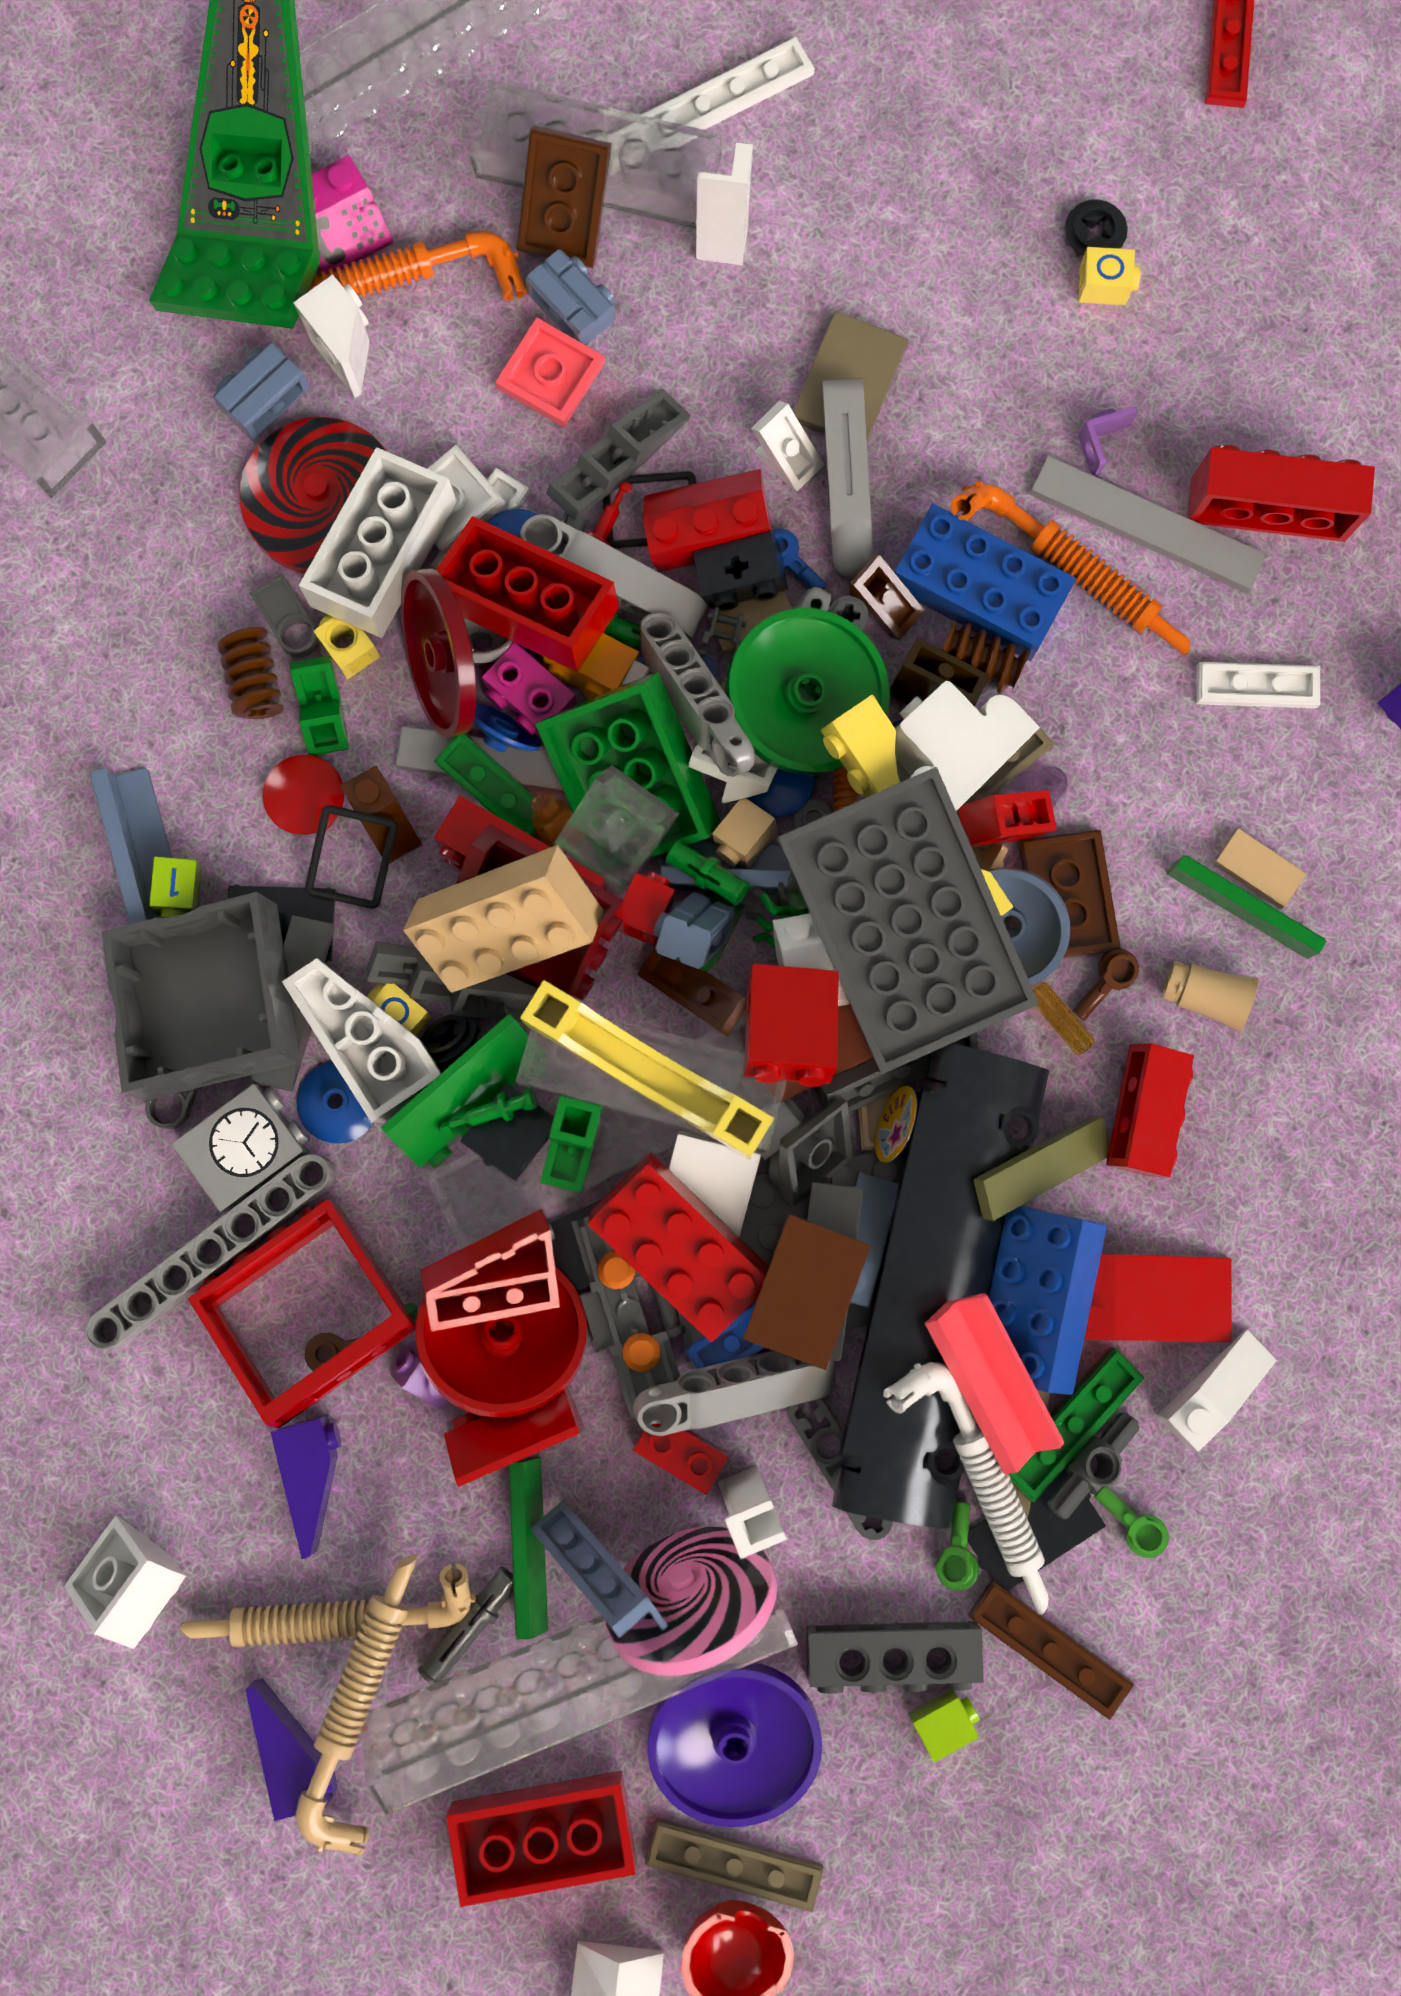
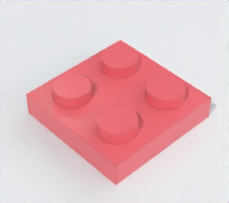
M536 317L495 382L496 388L558 425L565 427L604 366L605 356Z

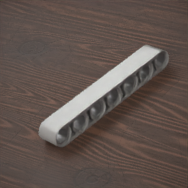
M314 1154L304 1155L93 1314L85 1326V1337L88 1343L99 1350L119 1348L129 1343L197 1291V1289L206 1284L204 1282L206 1278L218 1275L231 1265L237 1256L252 1249L268 1237L271 1232L281 1227L328 1191L336 1180V1169L333 1163L327 1158ZM318 1162L323 1168L324 1175L318 1184L311 1186L305 1179V1172L309 1165ZM284 1188L289 1194L290 1201L288 1206L279 1212L272 1205V1196L276 1190ZM250 1214L254 1218L255 1229L250 1236L243 1237L238 1230V1223L242 1216ZM211 1240L218 1242L221 1247V1255L214 1263H210L204 1255L205 1246ZM177 1266H181L187 1274L186 1283L180 1289L175 1288L170 1281L171 1272ZM143 1292L147 1293L152 1300L151 1310L146 1315L141 1314L136 1307L137 1298ZM108 1318L112 1319L117 1325L118 1332L112 1341L107 1340L102 1333L103 1324Z

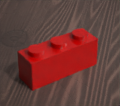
M1152 1043L1129 1044L1106 1166L1150 1177L1171 1178L1172 1169L1176 1164L1178 1156L1176 1147L1179 1132L1185 1120L1184 1106L1187 1090L1193 1079L1192 1064L1194 1055Z

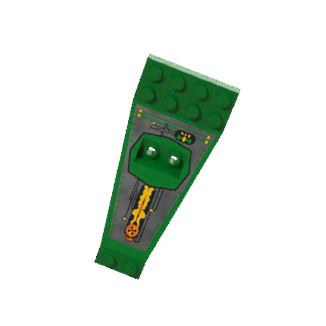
M210 0L177 234L149 302L159 312L294 329L299 315L293 302L309 291L320 263L295 1Z

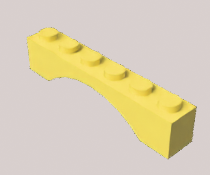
M873 695L820 730L824 735L823 742L827 751L835 759H840L848 771L847 779L851 787L858 794H863L866 798L900 783L895 756L896 729ZM981 869L999 913L1002 916L1011 910L1013 906L992 874Z
M544 980L520 1017L526 1026L749 1160L774 1120L773 1117L735 1094L713 1084L647 1046L583 1003Z

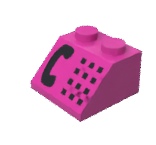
M350 155L312 173L320 253L318 268L320 271H325L326 274H329L328 269L332 268L333 272L337 271V266H340L342 270L344 269V264H347L349 267L352 265L351 262L355 261L357 263L360 259H364L394 243L375 200Z

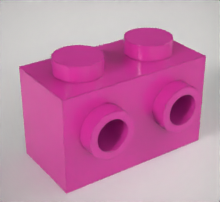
M515 642L482 676L484 686L487 689L484 693L486 698L501 711L508 707L517 715V718L514 720L516 724L531 737L535 733L539 734L535 723L577 705L576 695Z

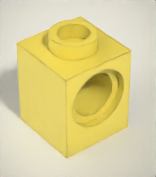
M326 615L319 622V627L313 630L319 642L347 680L380 658L374 644L362 629L333 616ZM341 636H354V641L350 646L346 648L336 647V642Z

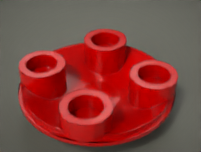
M312 755L292 756L277 764L267 776L263 787V804L270 819L284 831L298 835L317 833L322 809L327 805L342 808L344 792L340 785L343 782L336 769L327 761ZM329 814L326 830L331 827L338 815Z

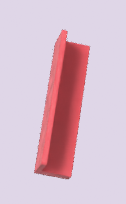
M982 1293L946 1302L925 1322V1325L1003 1473H1017L1035 1452L1061 1448L1064 1441L988 1296Z

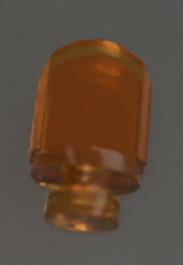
M551 793L538 795L531 803V808L534 811L532 821L533 827L543 843L550 847L558 845L564 854L575 850L580 844L583 834L570 807L566 806L562 800L555 799Z

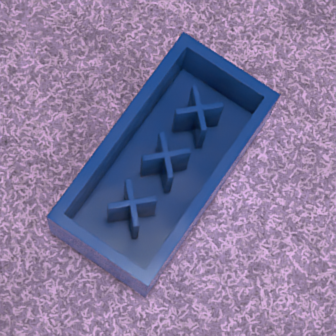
M932 503L894 573L920 604L953 621L956 620L962 626L966 622L970 623L971 630L976 633L981 629L986 630V638L992 640L996 635L1001 637L1000 646L1004 648L1011 642L1016 644L1015 654L1020 655L1025 649L1030 650L1031 652L1027 660L1032 661L1077 578L966 520L958 519V516H954L953 513Z
M1019 1206L1006 1213L989 1300L1036 1389L1047 1393L1073 1395L1107 1225Z

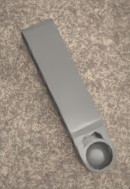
M863 378L822 381L832 562L836 573L846 580H853L873 557Z
M535 515L529 518L521 528L519 538L615 583L619 608L642 620L645 616L656 612L671 615L677 621L689 641H692L709 607L698 593L550 515Z
M656 612L645 616L641 621L640 627L641 658L645 665L649 667L651 674L660 673L674 709L697 744L709 753L721 773L734 777L753 768L755 762L754 748L734 717L735 709L730 699L671 615ZM734 762L736 769L729 768L728 765Z
M772 1350L691 1370L680 1375L677 1381L652 1386L643 1390L635 1399L633 1406L634 1416L644 1431L652 1435L664 1436L688 1429L707 1428L824 1398L834 1390L835 1361H829L827 1369L823 1370ZM659 1423L661 1426L657 1428L651 1426V1424Z

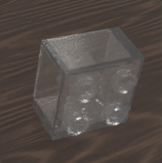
M611 765L595 779L554 844L558 845L587 868L605 878V881L620 892H623L631 884L635 873L641 872L679 816V813Z

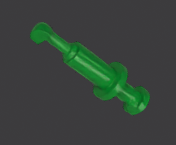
M531 1088L525 1089L523 1095L509 1099L506 1093H500L497 1095V1101L470 1109L463 1117L451 1121L449 1119L445 1120L440 1126V1133L445 1135L451 1134L454 1127L466 1123L475 1126L503 1117L505 1121L513 1120V1111L524 1108V1110L537 1108L536 1096Z

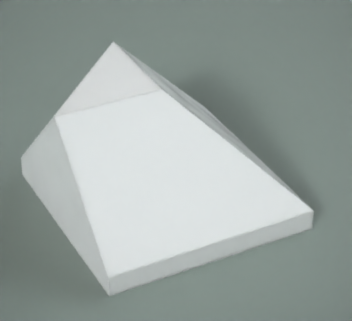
M578 1941L571 1996H659L664 1951Z

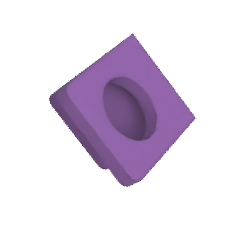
M1136 406L1118 412L1115 409H1107L1096 414L1092 420L1085 422L1078 438L1093 476H1099L1106 464L1098 437L1130 427L1138 414Z

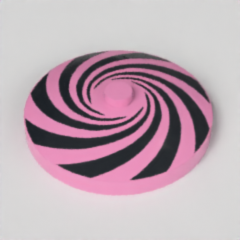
M705 1526L679 1531L651 1544L638 1553L623 1568L649 1598L668 1626L662 1630L648 1613L620 1638L606 1621L605 1626L618 1654L628 1664L641 1671L667 1676L702 1671L738 1653L761 1631L775 1604L777 1595L776 1575L765 1549L740 1559L728 1527Z

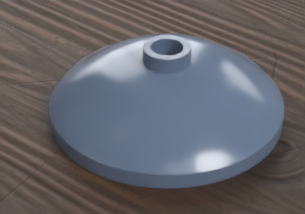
M1012 867L989 869L987 871L992 874L1013 906L1011 910L1001 917L1032 986L1047 978L1058 967L1067 951L1071 927L1066 905L1051 884L1030 871ZM1005 917H1016L1019 921V926H1008L1005 922Z

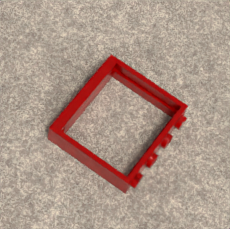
M329 1199L320 1202L313 1208L308 1206L302 1212V1218L291 1226L284 1225L271 1232L267 1237V1243L255 1251L248 1250L237 1256L232 1261L233 1267L220 1276L212 1275L204 1280L206 1284L187 1298L263 1422L269 1427L281 1428L415 1332L416 1322L343 1210ZM334 1225L392 1315L275 1398L219 1306Z

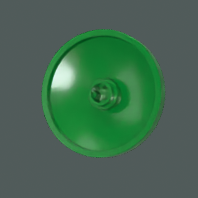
M789 609L776 613L760 622L744 637L736 648L726 675V695L734 706L735 719L753 745L755 755L771 766L793 774L820 775L843 768L844 765L840 759H835L827 751L823 742L824 735L820 730L871 695L874 696L886 716L889 710L890 685L888 674L875 645L852 622L837 614L821 609Z

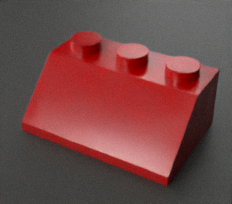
M761 469L644 495L643 521L648 550L658 572L694 565L693 551L772 531Z
M567 1387L551 1402L527 1414L513 1417H477L476 1414L468 1412L451 1420L453 1428L443 1435L454 1478L458 1487L574 1437L581 1433L584 1425Z

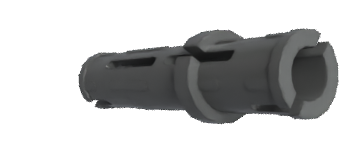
M502 1566L499 1567L497 1573L479 1595H475L476 1600L471 1602L470 1610L460 1622L454 1624L423 1665H420L418 1672L428 1683L438 1687L488 1623L494 1624L499 1618L497 1612L514 1592L512 1572ZM494 1595V1596H495L494 1599L490 1602V1604L486 1607V1609L480 1614V1616L478 1617V1619L474 1622V1621H473L474 1618H475V1617L477 1616V1614L481 1611V1609L486 1605V1603L489 1601V1599ZM465 1631V1635L461 1638V1640L457 1643V1645L453 1648L449 1655L445 1657V1654L448 1652V1650L452 1647V1645L456 1642L460 1635Z

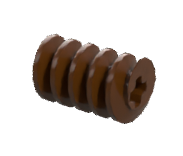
M955 620L941 650L989 674L984 686L985 688L996 679L998 680L997 693L1002 694L1009 686L1013 690L1031 651L1025 649L1018 657H1015L1016 644L1011 642L1002 651L1000 650L1001 637L996 635L986 644V630L981 629L974 637H971V624L966 622L957 631L955 630Z
M263 627L236 630L221 638L217 644L219 653L223 655L221 665L226 670L224 674L225 683L230 686L227 692L229 699L233 701L231 704L232 714L243 719L270 718L284 710V706L281 704H271V701L281 697V692L279 689L267 687L276 683L278 678L274 673H264V671L274 667V660L271 658H261V656L271 651L270 644L258 642L268 636L267 630Z

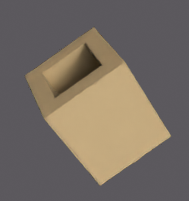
M746 798L740 799L712 833L716 854L727 864L735 867L738 863L748 870L778 834L775 818Z

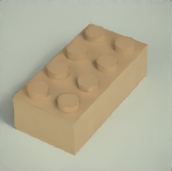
M556 845L419 898L403 931L452 993L592 943L604 910L560 847Z

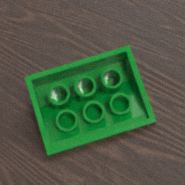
M659 672L619 686L535 723L600 874L668 852L679 840L689 845L707 839L721 823L701 772L688 767L692 750Z

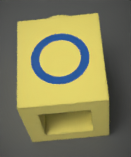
M1087 247L1080 264L1079 302L1126 305L1131 292L1138 290L1141 269L1140 266H1135V249Z
M380 983L367 996V998L415 1036L432 1018L424 1008L412 998H409L395 983H387L385 986Z

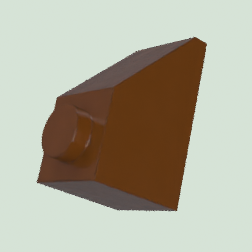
M377 765L340 785L354 811L393 819L397 823L398 829L390 863L422 846L421 841ZM360 820L383 857L389 827Z

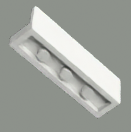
M736 142L731 176L706 172L698 173L696 259L743 265L748 231L752 144Z

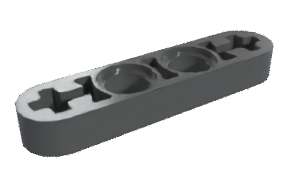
M821 1398L815 1400L817 1406L812 1410L819 1423L826 1417L830 1424L817 1428L810 1437H807L804 1433V1430L812 1428L805 1416L797 1418L794 1414L799 1409L798 1404L787 1407L790 1421L832 1490L835 1491L840 1466L858 1468V1466L839 1460L843 1439L841 1429ZM826 1433L835 1435L840 1442L838 1453L830 1458L820 1456L816 1450L818 1438ZM846 1512L857 1531L869 1540L884 1538L890 1532L893 1525L892 1521L880 1519L882 1527L878 1530H874L872 1526L864 1528L861 1523L866 1520V1516Z

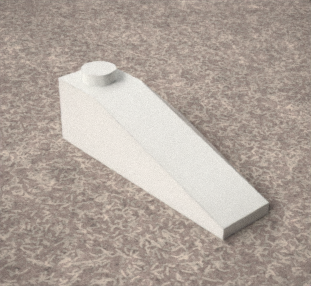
M316 958L282 981L371 1122L385 1123L442 1073L419 1038L320 959Z

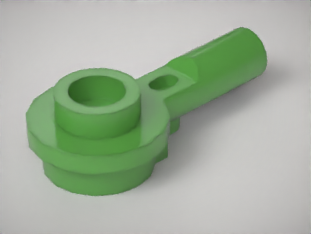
M1102 1486L1098 1493L1094 1495V1498L1126 1527L1125 1538L1132 1552L1144 1558L1157 1557L1163 1553L1169 1540L1165 1524L1154 1515L1143 1514L1138 1516L1107 1486Z
M956 1502L954 1507L950 1547L944 1549L936 1563V1573L940 1582L946 1588L954 1591L965 1590L971 1587L977 1580L979 1573L978 1562L974 1554L967 1550L970 1504Z

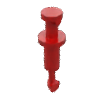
M622 482L619 484V490L612 504L605 506L592 533L586 532V534L610 545L606 539L620 514L618 506L625 493L630 494L633 488L631 483Z

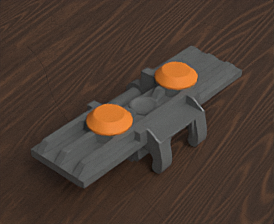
M585 1217L571 1222L591 1287V1292L581 1294L579 1297L593 1337L591 1343L594 1353L610 1350L628 1412L632 1419L635 1418L633 1412L635 1399L643 1390L652 1386L677 1381L680 1373L669 1338L687 1332L685 1326L680 1325L676 1309L651 1286L664 1330L653 1334L650 1333L634 1278L641 1275L587 1224L589 1217Z

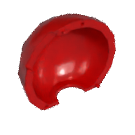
M738 1900L722 1901L703 1912L690 1927L684 1939L680 1971L685 1989L691 1996H774L778 1992L781 1994L791 1977L794 1951L787 1930L773 1914L749 1902Z

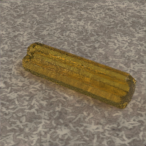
M1044 982L1038 985L1033 990L1039 1003L1036 1008L1076 1055L1085 1053L1095 1043L1094 1038L1048 983Z

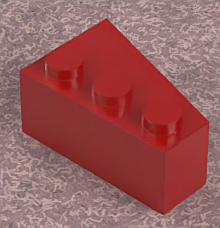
M543 1209L420 1270L431 1332L560 1307L551 1233Z

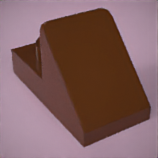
M875 553L849 584L850 596L864 602L870 614L893 639L900 640L925 611L880 554Z

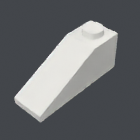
M1245 1329L1157 1417L1185 1447L1199 1452L1232 1419L1277 1360L1248 1329Z

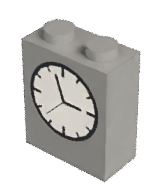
M252 1084L171 1144L220 1212H229L297 1159L310 1153L304 1145L309 1140L308 1136L295 1120L288 1123L280 1111L285 1105L271 1087L265 1090L260 1085Z

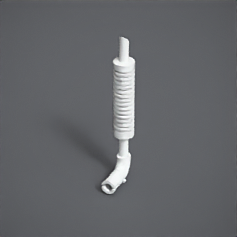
M935 1362L922 1366L920 1363L915 1364V1369H912L909 1374L884 1390V1398L894 1395L893 1398L886 1401L893 1411L903 1413L924 1395L931 1396L936 1391L940 1393L943 1401L949 1403L960 1429V1432L953 1439L954 1445L1008 1572L1014 1577H1023L1037 1613L1042 1615L1047 1609L1049 1598L1038 1570L1044 1565L1045 1559L1009 1474L1003 1473L981 1429L976 1425L971 1411L947 1365Z

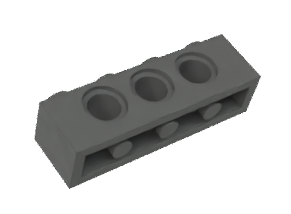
M975 1621L806 1626L807 1678L809 1686L817 1687L819 1693L843 1692V1686H860L863 1692L878 1693L886 1691V1685H903L906 1691L920 1692L929 1690V1684H946V1688L950 1690L972 1689V1683H984L982 1629ZM936 1647L946 1649L947 1659L942 1665L932 1667L926 1664V1657L930 1650ZM893 1648L903 1650L905 1658L900 1666L889 1668L883 1664V1657L888 1650ZM854 1649L861 1652L862 1661L856 1668L846 1669L839 1664L840 1657L845 1651Z

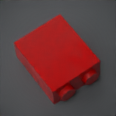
M752 963L747 981L743 1077H753L756 1081L762 1083H775L780 1080L798 1081L799 1084L808 1087H817L824 1083H831L837 1068L839 971Z

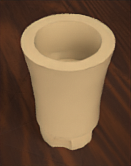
M1174 961L1165 981L1162 999L1177 1003V1007L1216 1020L1240 1033L1253 1006L1259 979L1258 977L1212 970L1192 963L1188 966Z

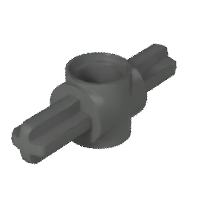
M1126 1412L1119 1413L1100 1437L1093 1436L1065 1468L1068 1477L1047 1503L1049 1509L1061 1519L1069 1518L1088 1493L1096 1495L1102 1486L1111 1485L1118 1479L1122 1458L1119 1454L1139 1431V1425L1135 1418ZM1093 1456L1096 1457L1098 1463L1094 1474L1090 1470V1462Z

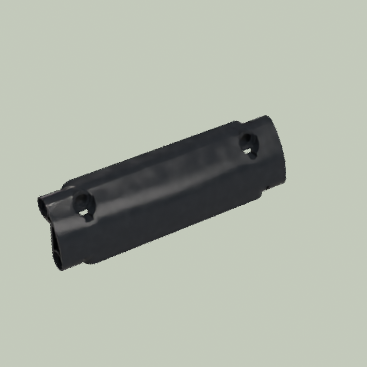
M954 1043L932 1052L927 1079L943 1083V1087L923 1084L920 1090V1096H922L918 1112L916 1111L914 1125L908 1142L840 1449L839 1460L858 1466V1468L840 1466L832 1500V1506L837 1509L903 1524L935 1528H950L961 1475L965 1468L953 1442L960 1429L949 1403L943 1401L940 1393L936 1391L931 1396L924 1395L903 1413H897L886 1402L893 1398L894 1395L884 1398V1390L909 1374L912 1369H915L914 1365L920 1363L921 1366L930 1362L946 1364L925 1325V1322L946 1302L982 1293L986 1294L989 1298L1006 1214L994 1221L983 1219L973 1179L1033 1147L1034 1140L1039 1132L1038 1122L1049 1076L1048 1069ZM1013 1116L1022 1117L1028 1125L1027 1134L1023 1139L1017 1140L1008 1132V1122ZM998 1118H999V1129H997V1120H998ZM943 1449H951L956 1453L954 1465L946 1470L936 1468L934 1464L936 1454ZM924 1456H925L926 1466H923V1458H924Z

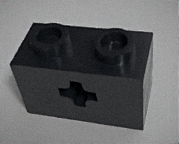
M771 530L693 551L700 595L711 610L715 609V607H719V611L731 610L736 608L740 602L751 599L757 601L770 600L776 597L778 592L788 590L781 547Z

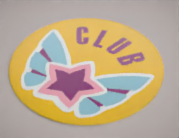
M910 1086L899 1088L890 1097L880 1116L875 1135V1152L881 1162L887 1163L892 1161L904 1148L911 1134L916 1117L917 1099L915 1091Z

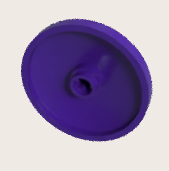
M728 1660L705 1670L686 1674L676 1681L662 1696L649 1724L648 1760L652 1776L658 1788L678 1810L698 1821L715 1826H751L766 1822L783 1814L793 1807L808 1791L821 1763L822 1736L819 1719L813 1703L805 1691L793 1679L783 1672L761 1663Z

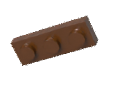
M656 946L637 974L726 1036L730 1035L746 1010V997L706 971L658 954Z

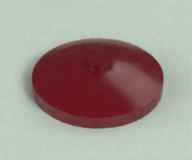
M432 568L411 571L405 577L402 586L401 625L406 658L415 691L426 717L441 736L448 738L466 734L472 727L476 710L475 664L473 647L466 624L450 587L438 571Z

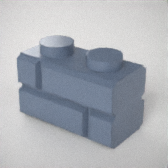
M558 249L545 260L543 265L540 264L527 275L525 279L527 292L565 334L587 346L598 334H601L614 323L615 299L603 284H599L597 287L588 278L589 272L586 266L578 257L573 256L569 258L562 249Z
M270 342L264 349L256 348L246 358L245 366L235 376L227 375L219 382L216 388L217 393L213 395V398L222 413L251 441H254L310 387L303 372Z
M695 892L689 895L683 902L675 901L669 914L662 912L655 925L654 936L658 937L657 953L673 960L679 957L681 963L699 969L701 966L703 967L727 942L736 913L734 907L719 901L713 904L711 898Z

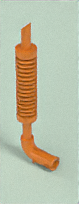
M488 231L470 232L464 234L465 239L426 250L422 240L412 243V248L410 249L408 245L404 246V251H401L400 247L396 248L397 253L389 250L390 255L386 256L385 252L381 253V258L376 254L374 255L375 260L367 257V262L363 263L362 259L359 260L360 264L358 265L355 264V261L351 262L352 267L344 264V269L342 270L340 266L336 267L337 271L333 272L332 268L328 269L329 274L321 271L322 276L318 277L317 273H315L309 288L310 291L331 275H334L342 287L349 284L358 296L362 295V298H366L365 293L368 292L370 296H373V291L377 290L378 294L382 293L381 288H384L386 292L389 291L388 286L391 285L393 289H396V284L399 283L400 287L404 286V281H407L409 285L412 284L411 279L418 282V277L422 276L423 280L434 277L432 266L471 255V258L486 256L489 267H494L503 300H514L510 284H513L517 298L527 294V289L524 286L516 259H519L518 253H513L509 244L499 235Z
M978 480L976 484L970 487L966 484L962 489L963 492L953 498L951 502L953 515L955 516L960 511L963 512L958 519L968 520L982 507L990 510L1000 518L1005 516L1035 539L1030 547L1038 556L1044 554L1043 560L1046 561L1049 558L1050 565L1057 564L1056 568H1062L1063 572L1077 578L1074 582L1075 585L1081 583L1082 586L1080 588L1082 590H1085V588L1089 589L1087 591L1088 595L1095 594L1093 599L1097 600L1100 598L1099 603L1101 605L1107 603L1106 609L1109 610L1112 607L1114 615L1117 612L1120 613L1118 618L1122 620L1125 617L1126 621L1124 623L1128 625L1131 622L1133 624L1131 628L1141 635L1146 627H1148L1181 654L1185 655L1189 652L1190 641L1187 636L1158 615L1164 605L1155 598L1150 601V594L1144 596L1142 588L1139 591L1136 590L1137 584L1130 585L1132 580H1123L1125 578L1123 573L1118 576L1119 570L1115 569L1112 571L1111 568L1113 566L1111 564L1105 566V559L1099 561L1100 556L1098 554L1093 556L1094 551L1092 549L1087 552V545L1083 544L1080 546L1081 541L1079 539L1073 541L1075 536L1071 534L1068 537L1066 529L1060 531L1062 526L1053 519L1046 526L1042 525L1015 504L1016 498L993 484L983 483Z

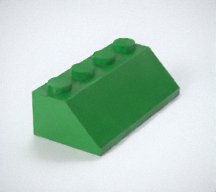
M509 1013L380 1128L419 1168L426 1169L431 1165L436 1169L453 1154L449 1147L460 1137H463L472 1126L466 1123L454 1127L453 1133L445 1135L440 1133L442 1122L448 1119L451 1121L463 1117L468 1110L490 1103L505 1083L514 1089L524 1081L528 1085L532 1084L547 1070L543 1064L549 1058Z

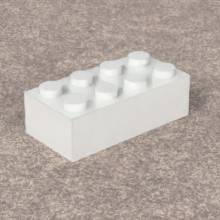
M376 447L299 584L310 607L382 638L401 604V592L405 577L411 571L420 570L457 502L449 478Z

